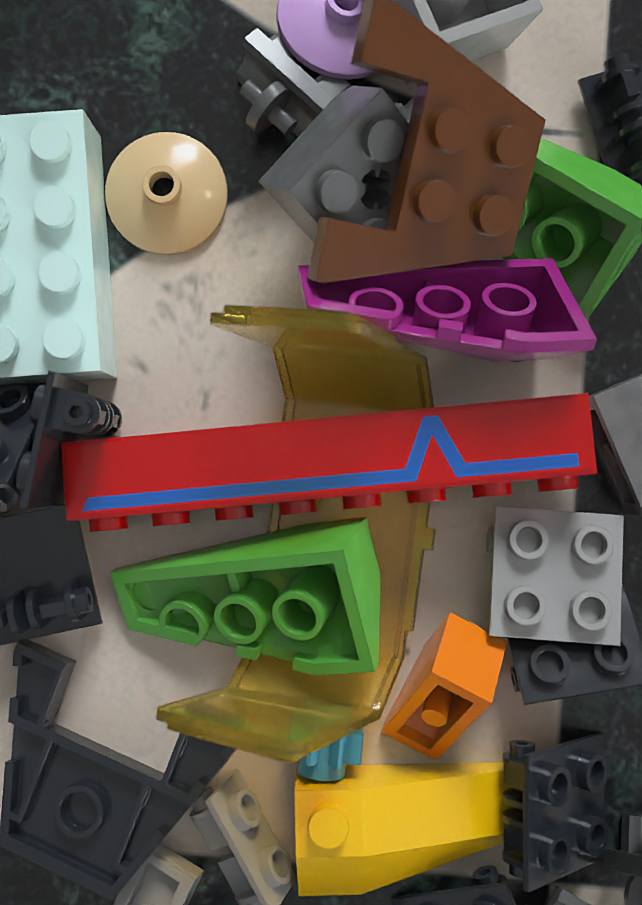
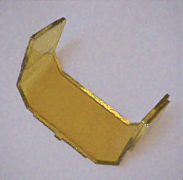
M223 305V313L211 312L210 325L273 349L285 396L282 422L434 407L427 357L397 342L395 335L352 312ZM407 492L381 494L382 506L343 510L342 497L317 499V512L279 515L278 503H273L270 506L267 533L309 523L361 517L367 518L381 574L379 665L375 672L311 675L292 670L293 662L260 654L256 661L242 658L226 687L160 705L157 707L156 719L167 723V730L286 763H292L379 720L405 658L408 631H414L424 550H434L436 529L428 528L431 502L408 504Z

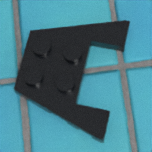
M30 640L17 642L13 651L12 665L18 666L16 696L10 698L8 722L14 724L11 759L5 762L0 847L112 901L124 889L242 745L245 735L193 712L185 718L165 773L54 723L55 715L77 661Z

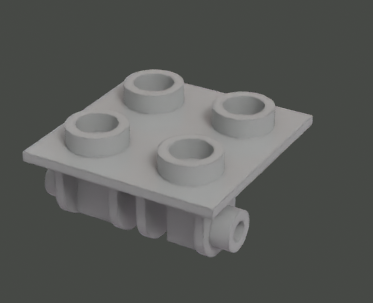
M495 506L494 528H488L486 537L487 552L493 553L489 636L620 646L624 516Z

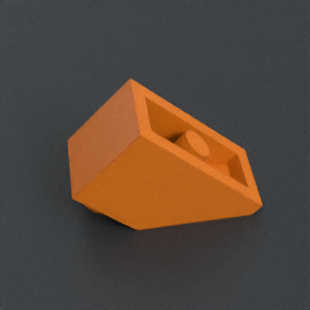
M450 612L424 644L384 721L381 732L436 761L492 704L507 642L497 636H489V632L483 630L478 625Z

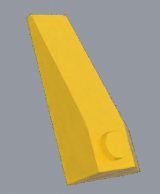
M504 763L346 765L345 777L338 781H319L306 778L297 772V766L294 794L296 867L299 896L362 895L504 843L505 823L502 820V812L509 808H515L502 801V793L505 790L514 789L504 786Z

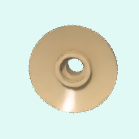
M159 132L135 140L117 156L107 176L105 201L113 224L131 244L153 254L176 255L197 248L214 234L226 211L228 189L219 161L206 146L196 139L183 134ZM169 178L174 181V187L168 195L157 196L153 194L152 188L158 179Z

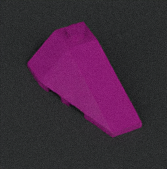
M553 258L477 260L329 283L308 279L307 275L310 265H298L297 277L307 318L492 362L557 359L592 351L597 341Z

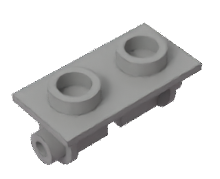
M237 768L227 776L215 791H213L211 786L206 787L192 804L194 809L190 812V817L196 822L211 852L228 845L231 848L232 853L224 855L218 862V865L231 886L239 905H280L297 879V875L292 868L287 851L278 843L261 812L258 798L248 788Z

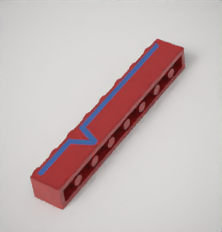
M589 393L61 443L66 521L89 520V532L128 529V516L150 514L152 527L191 523L190 511L214 509L215 521L254 518L253 505L278 503L279 515L317 512V499L342 497L343 510L382 506L381 494L407 492L408 504L446 501L445 488L472 486L473 498L512 495L511 482L537 480L538 492L578 489L577 476L597 473Z

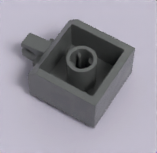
M351 86L329 102L258 182L313 242L315 241L320 216L385 230L415 96L403 106L402 103L394 104L383 88Z

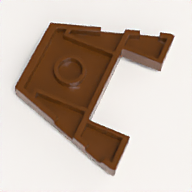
M364 0L351 65L416 83V94L386 229L382 230L320 216L307 278L317 282L329 283L511 256L546 119L393 0Z

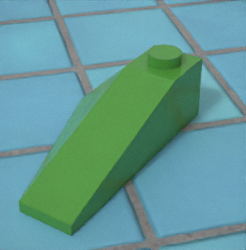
M541 138L511 256H504L503 258L505 260L553 258L587 320L642 243V185L608 166Z
M366 517L299 525L118 567L110 573L129 630L194 646L205 640L236 648V656L254 661L262 654L293 662L292 670L311 675L375 672L379 665L381 574Z

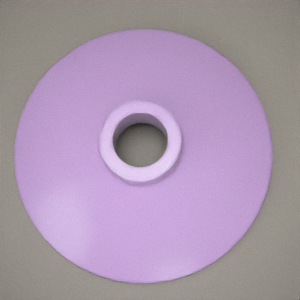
M279 0L276 12L279 34L287 49L304 66L321 75L345 80L364 78L375 73V71L351 65L364 0Z

